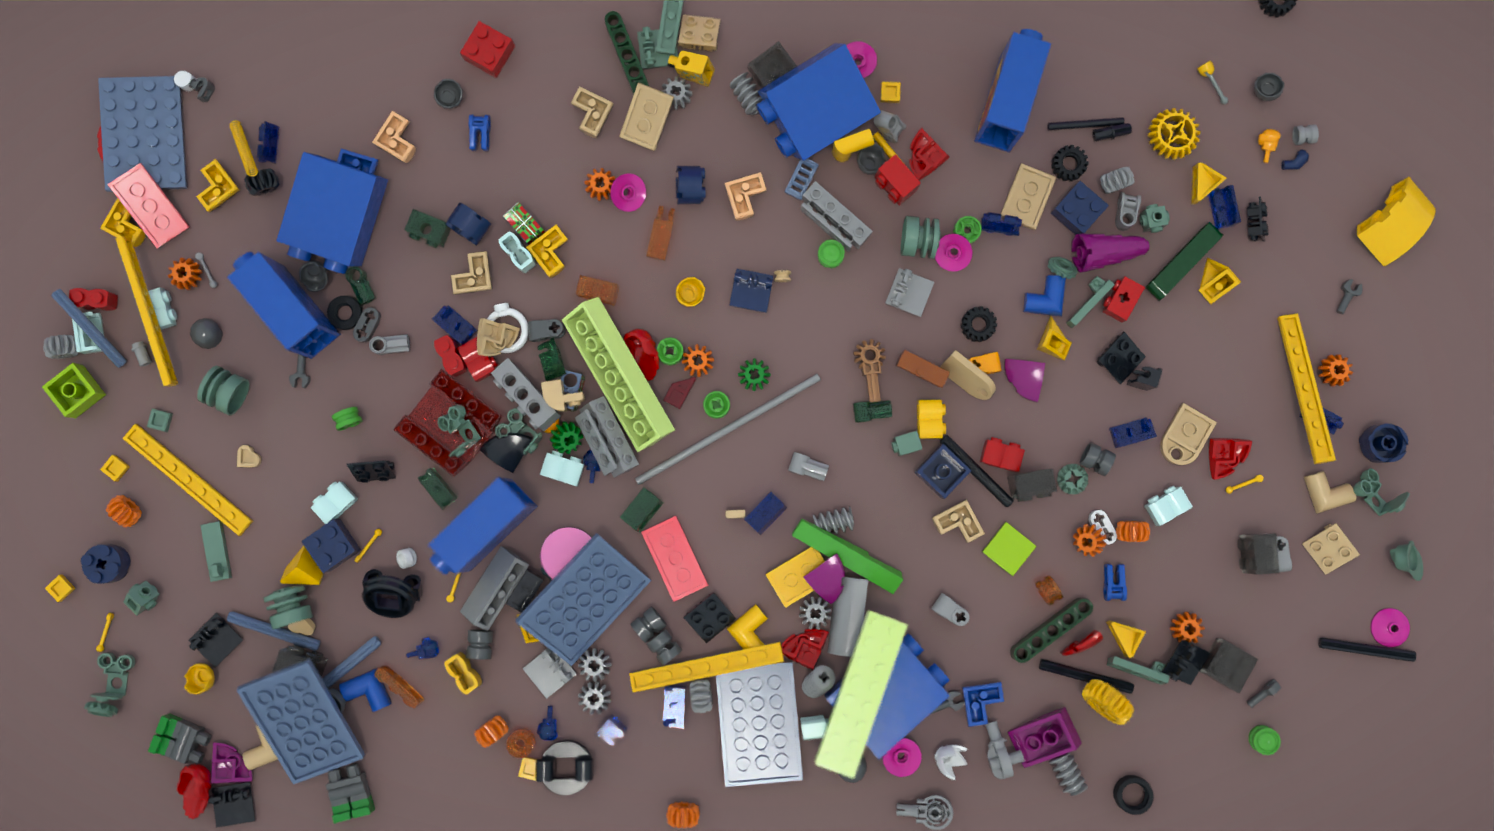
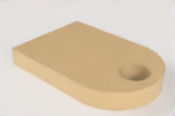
M956 350L940 366V368L950 372L948 378L975 398L988 400L996 390L992 379Z
M1182 403L1161 439L1160 449L1162 455L1168 462L1175 465H1186L1193 462L1198 457L1217 422ZM1173 449L1180 451V457L1177 460L1171 456Z

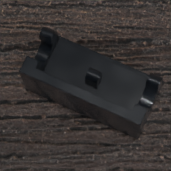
M1143 367V371L1135 370L1132 372L1139 375L1137 379L1127 381V385L1145 391L1158 387L1163 369Z
M527 568L506 601V604L522 613L544 581L542 577L534 574Z

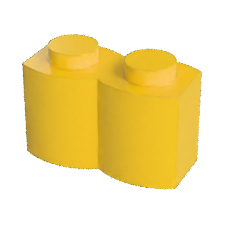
M942 400L917 401V432L920 439L943 438V434H946V423L942 422V415L946 414V406L942 404Z
M462 652L455 654L444 662L447 672L455 678L458 688L467 695L482 684L480 675L471 668L469 659Z

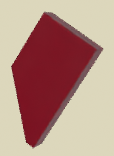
M691 377L672 383L663 401L681 409L697 378Z

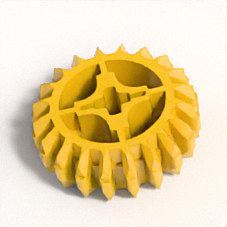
M1172 108L1171 111L1166 109L1163 111V114H1157V118L1151 121L1152 125L1148 128L1152 131L1148 133V137L1153 138L1149 141V144H1155L1152 149L1154 151L1159 150L1158 156L1164 153L1165 159H1168L1170 156L1172 160L1177 159V157L1182 159L1185 157V154L1189 155L1191 150L1197 147L1195 143L1199 142L1200 139L1197 136L1200 135L1201 131L1196 130L1199 124L1193 123L1196 117L1190 119V112L1184 115L1183 109L1177 112L1176 108ZM1166 121H1176V122H1178V124H1177V125H1172V124H1170V123L1167 124V123H1165V122H1166ZM1176 130L1174 137L1171 139L1173 131ZM1171 143H1176V144H1178V145L1181 144V145H1183V146H1182V147H1172V146H1170V144H1171Z
M1094 679L1087 683L1082 691V696L1086 703L1108 721L1124 725L1132 717L1134 709L1130 701L1108 683Z

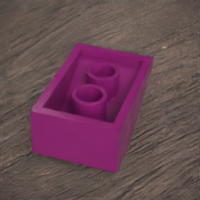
M1066 707L1049 712L1008 731L1016 751L1021 750L1024 762L1022 764L1024 768L1075 751L1082 744Z

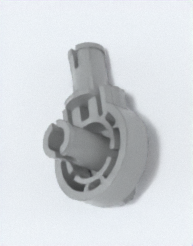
M997 721L985 724L991 740L988 744L987 756L994 776L998 779L1013 777L1012 765L1024 762L1021 750L1008 753L1004 745L1007 739L1001 737Z
M932 795L926 799H917V803L927 805L897 803V809H905V811L898 810L897 816L926 818L916 819V823H923L933 830L944 829L953 819L954 813L951 803L940 795ZM935 798L943 800L948 805L949 809H947L945 804L940 805V801H934ZM946 818H948V821L944 825L934 826V824H940L939 820L942 819V822H944Z

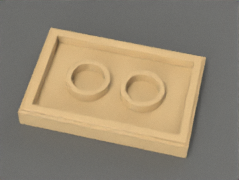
M638 83L619 137L655 151L675 96Z
M1021 163L1000 217L1036 230L1056 177Z

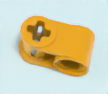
M998 352L969 359L970 362L986 374L1002 371Z

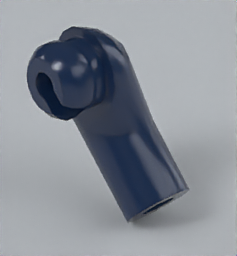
M1299 150L1294 160L1282 161V170L1300 169L1308 161L1309 154L1305 150Z

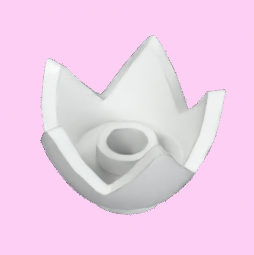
M959 745L940 747L935 754V760H937L936 763L941 773L955 780L952 767L967 765L966 760L959 752L966 751L967 748Z

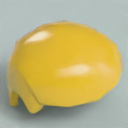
M687 277L677 285L676 298L680 304L686 307H694L703 300L705 287L701 280L695 277Z
M197 663L191 666L184 675L187 681L184 688L190 694L196 695L210 690L215 681L214 671L211 666L205 663Z

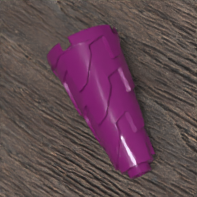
M1076 234L1072 241L1071 252H1076L1077 257H1072V260L1080 273L1088 272L1145 255L1149 251L1150 245L1148 240L1140 236Z

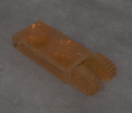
M659 206L656 219H654L646 256L665 261L673 229L675 209H670L667 222L661 220L664 206Z
M382 666L376 670L374 675L378 678V681L386 682L389 685V689L393 693L399 694L407 706L416 708L424 701V698L388 666Z

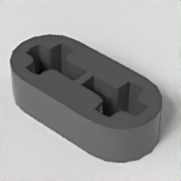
M370 307L362 312L353 330V336L357 341L363 343L370 341L381 320V314L378 310ZM374 312L373 315L376 316L375 319H371L369 321V317H367V315L372 314ZM365 329V333H367V336L361 337V335L358 333L360 330L363 331Z

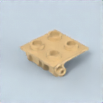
M683 15L678 40L679 46H682V48H692V45H694L693 49L696 50L697 45L699 50L702 49V46L703 50L711 52L716 50L720 19Z
M1337 523L1334 525L1328 524L1324 527V531L1302 543L1325 575L1360 555Z

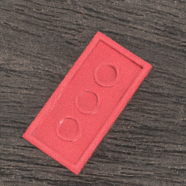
M139 163L107 184L156 248L161 247L190 228L142 163Z
M677 516L641 532L673 602L708 586Z

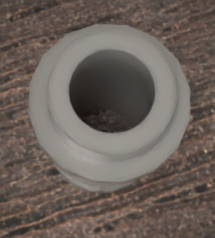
M143 341L132 344L131 349L135 353L140 367L152 363L146 350L147 344H144Z

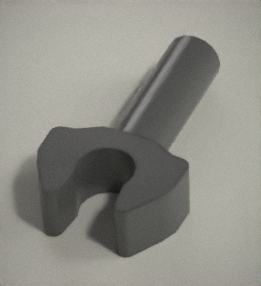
M1353 279L1342 284L1341 289L1345 295L1336 310L1337 313L1344 314L1352 297L1362 294V284H1358L1354 291L1350 287Z
M299 354L297 372L289 376L291 386L296 388L297 380L301 378L302 388H307L311 378L304 373L306 357Z
M1275 679L1264 684V689L1247 701L1251 708L1268 695L1273 696L1281 689V686Z
M953 690L947 692L950 696L930 714L948 707L953 708L955 711L960 710L965 704L964 701L953 703V698L961 693Z

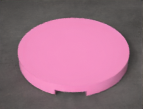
M561 528L552 532L544 541L540 551L541 566L548 576L553 580L588 543L591 537L584 531L576 528Z

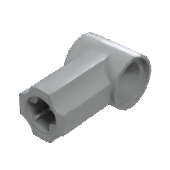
M408 335L376 336L370 340L369 347L372 352L378 355L410 351V340ZM379 341H383V349L377 351L376 344Z
M794 452L788 471L824 481L829 465Z

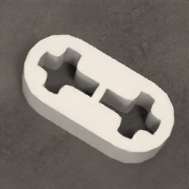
M1102 510L1092 511L1088 517L1090 525L1096 524V530L1102 528L1101 535H1105L1103 528L1107 533H1111L1109 536L1110 540L1104 539L1103 541L1106 544H1113L1117 539V534L1107 514ZM1095 514L1102 516L1100 519L1102 526L1099 522H1094Z

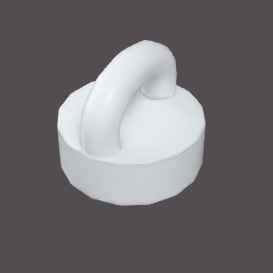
M405 548L397 552L396 558L401 568H409L416 564L417 556L412 548Z

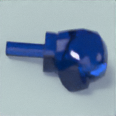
M588 450L586 455L583 456V463L587 466L586 470H591L589 483H594L595 471L600 472V466L592 451Z
M429 637L423 638L422 644L416 646L417 651L407 653L406 656L410 658L418 655L419 659L435 658L439 654L438 643L436 640H430Z
M548 706L547 719H543V723H540L537 727V734L545 741H553L558 736L556 719H552L553 706Z

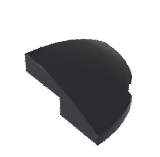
M508 433L507 437L498 439V436H494L482 445L480 451L494 463L513 473L532 437L518 433Z

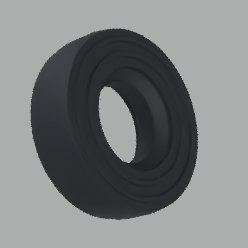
M339 296L334 298L328 305L327 317L334 327L341 330H350L355 328L363 310L360 303L353 297ZM342 306H349L352 310V315L347 320H341L338 316V310Z

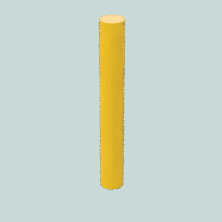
M879 132L873 135L875 141L884 149L889 158L896 154Z

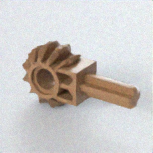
M870 339L869 345L866 340H863V347L859 344L856 346L860 352H853V355L859 356L854 362L858 363L861 361L858 368L862 369V376L867 378L869 401L871 403L881 401L878 374L881 373L883 363L879 359H886L885 355H880V353L885 351V348L878 350L881 343L878 342L873 346V339ZM866 351L874 353L873 360L870 361L865 358Z

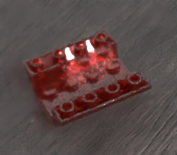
M441 369L430 382L432 387L409 415L403 416L393 430L455 477L473 460L482 445L488 441L499 424L502 415ZM457 404L462 405L466 409V415L463 419H469L481 437L475 445L467 449V452L458 458L456 455L453 457L449 455L465 442L458 431L452 434L448 430L442 431L437 423L439 417L448 414V409ZM467 428L465 434L469 439H472L473 433Z

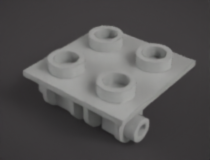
M899 268L885 304L921 317L934 282L913 274L909 269L903 270Z
M549 648L523 668L546 699L577 674L566 661Z

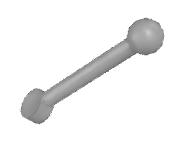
M200 252L196 253L195 258L200 261L210 281V287L216 288L217 282L213 280L203 260L204 255Z

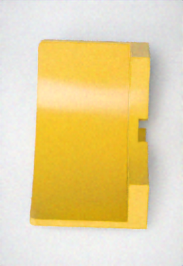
M1410 177L1391 186L1390 194L1385 201L1386 206L1382 211L1377 210L1372 216L1357 225V237L1383 266L1392 263L1414 246L1425 234L1435 216V207Z

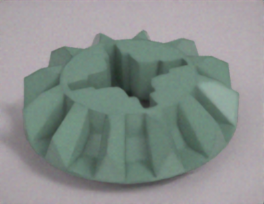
M1052 257L1048 262V268L1051 269V272L1062 278H1074L1078 272L1075 265L1066 258Z
M1068 464L1058 473V485L1067 494H1079L1085 490L1088 484V474L1078 464ZM1071 474L1080 477L1076 480L1075 485L1073 482H1066V480L1071 478Z
M90 701L84 707L85 710H88V713L102 717H112V715H117L118 712L114 705Z

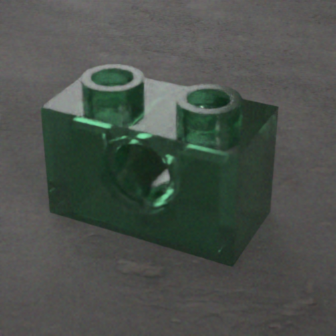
M413 209L404 230L409 234L408 237L416 241L423 239L427 241V245L437 248V246L444 247L451 228L445 225L446 222ZM427 226H431V232L424 234V229Z

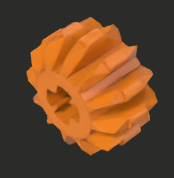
M604 168L600 169V173L593 169L594 175L588 173L587 177L590 180L584 181L585 185L588 186L585 190L587 193H590L591 198L597 195L598 201H601L602 196L608 200L607 194H610L611 186L616 178L611 176V171L605 173ZM602 181H603L604 186H603V187L600 186V188H598L597 183H598V182L602 183Z
M180 258L179 262L173 261L174 267H168L172 271V273L167 275L172 279L170 283L177 285V288L181 290L183 288L191 290V285L198 287L196 281L202 280L198 275L203 273L202 270L198 269L199 263H194L191 258L187 260Z
M698 344L695 345L696 351L688 347L691 354L683 353V356L688 359L682 360V364H689L684 370L692 369L690 376H693L695 371H697V376L701 377L700 371L702 370L707 375L708 371L705 368L713 369V366L708 364V362H714V358H707L712 352L704 353L706 346H703L701 351H699ZM697 356L701 357V361L703 362L701 365L699 364V366L695 365V361L693 360L695 357L697 358Z
M1340 354L1335 356L1329 355L1327 359H1322L1321 363L1323 366L1318 367L1322 371L1319 377H1325L1323 383H1330L1331 387L1336 385L1343 386L1344 382L1351 380L1348 375L1354 373L1349 370L1353 364H1347L1348 358H1342Z
M117 495L109 502L106 508L108 516L123 527L135 525L142 514L140 507L124 495Z
M1120 521L1117 523L1116 528L1117 539L1127 542H1145L1149 540V524L1144 521Z
M1084 524L1083 528L1079 527L1076 529L1077 533L1073 535L1076 541L1073 542V545L1079 546L1077 552L1083 550L1084 556L1090 553L1094 557L1096 552L1100 554L1103 551L1102 547L1106 546V542L1103 541L1106 539V535L1100 534L1102 528L1096 530V524L1091 525V527L1088 524Z
M1184 612L1183 615L1177 614L1178 620H1171L1175 627H1170V630L1176 631L1172 637L1178 638L1179 643L1182 639L1190 643L1191 641L1197 643V636L1203 637V634L1199 633L1200 630L1205 629L1204 626H1199L1202 623V619H1196L1197 614L1195 613L1191 615L1189 612ZM1185 626H1190V630L1185 631Z
M495 716L475 731L474 736L477 742L483 748H486L503 737L509 728L501 716Z
M682 801L670 804L666 816L667 823L672 827L692 828L698 825L700 818L699 806Z

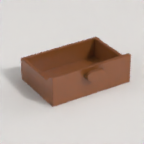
M906 350L901 353L895 365L939 388H943L950 374L949 371Z

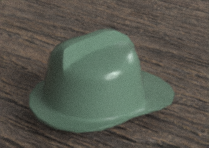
M1410 540L1409 544L1398 545L1395 549L1390 550L1391 558L1398 570L1410 572L1416 581L1422 579L1424 570L1422 557L1412 540Z

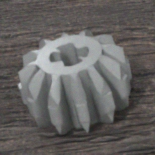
M676 76L673 82L668 78V84L663 83L662 88L664 90H661L675 96L672 102L675 110L678 109V105L685 108L684 102L690 103L689 97L692 96V91L689 90L691 88L690 84H685L684 78L678 82V77ZM676 91L677 93H679V95L676 96V94H673V92Z
M1123 167L1103 175L1100 178L1102 189H1104L1105 193L1109 194L1131 186L1135 182L1133 172L1130 170V167Z
M57 335L44 339L43 350L48 358H72L79 353L76 351L75 337L72 335Z
M812 596L810 597L811 604L804 600L803 602L807 607L800 606L799 609L805 611V613L799 614V618L807 617L803 620L802 624L805 625L810 621L809 629H812L814 623H816V628L819 630L820 622L824 626L827 625L824 618L831 620V616L825 615V613H829L832 610L831 608L824 609L828 605L827 601L820 605L822 598L818 597L817 603H815V599ZM813 608L815 610L820 609V612H818L820 614L819 617L810 616Z
M593 648L592 654L587 650L585 651L587 657H580V660L585 663L578 664V667L584 668L580 672L581 675L588 674L586 680L593 676V682H596L598 679L597 675L603 680L605 678L603 673H610L609 669L605 667H610L612 663L605 662L610 656L606 655L603 658L604 650L597 654V649ZM593 660H596V664L600 665V667L596 668L597 670H594V666H590Z
M698 679L690 684L691 704L695 713H706L711 711L713 707L712 689L708 679Z
M599 681L595 683V687H593L592 682H589L588 688L585 686L581 688L584 693L578 694L579 698L584 699L579 701V705H586L583 708L584 712L590 708V715L594 714L595 709L598 714H601V708L604 710L608 708L605 703L611 702L610 698H606L611 692L603 691L607 687L605 684L599 688ZM594 693L599 697V700L595 703L592 702L593 699H590Z

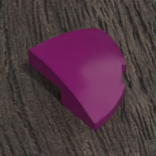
M1005 359L1006 377L1009 382L1013 383L1017 389L1016 392L1030 401L1038 402L1045 363Z
M836 553L804 576V579L814 591L830 604L838 599L844 588V585L841 586L842 578L845 576V571L838 554Z
M213 743L211 784L252 782V772L245 766L243 757L237 752V749L227 744Z

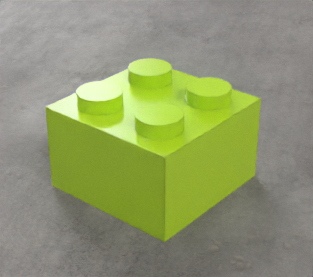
M76 363L70 364L42 386L65 417L75 419L106 395L84 365Z

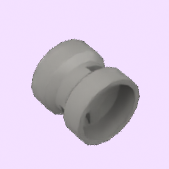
M1315 124L1308 125L1307 127L1295 126L1293 128L1292 138L1295 145H1302L1304 142L1308 144L1317 143L1319 131Z

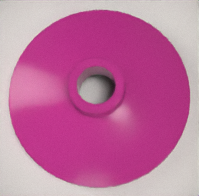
M860 41L849 43L846 46L854 61L859 60L861 62L860 65H857L863 78L868 77L875 70L877 64V56L874 49L867 43Z
M626 173L620 175L611 186V200L622 211L631 212L637 210L643 204L646 197L644 182L635 174ZM625 189L628 190L627 195H624Z
M959 234L945 235L940 239L935 259L947 271H960L972 259L971 244L965 237ZM956 248L958 253L953 254L951 249Z
M1386 608L1374 615L1370 629L1373 638L1379 644L1386 647H1396L1404 643L1408 638L1410 625L1407 617L1401 611ZM1392 625H1395L1394 632H1392L1391 630Z
M908 738L901 739L883 756L884 766L888 772L898 777H906L913 774L921 763V751L918 745ZM900 752L904 753L902 758L897 757Z

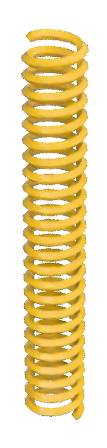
M234 120L229 126L246 174L248 176H256L258 170L240 121Z

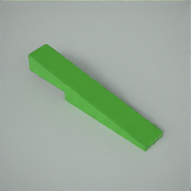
M804 519L800 520L792 533L793 537L828 557H832L837 553L843 566L892 594L895 593L904 580L901 571L869 556L866 550Z

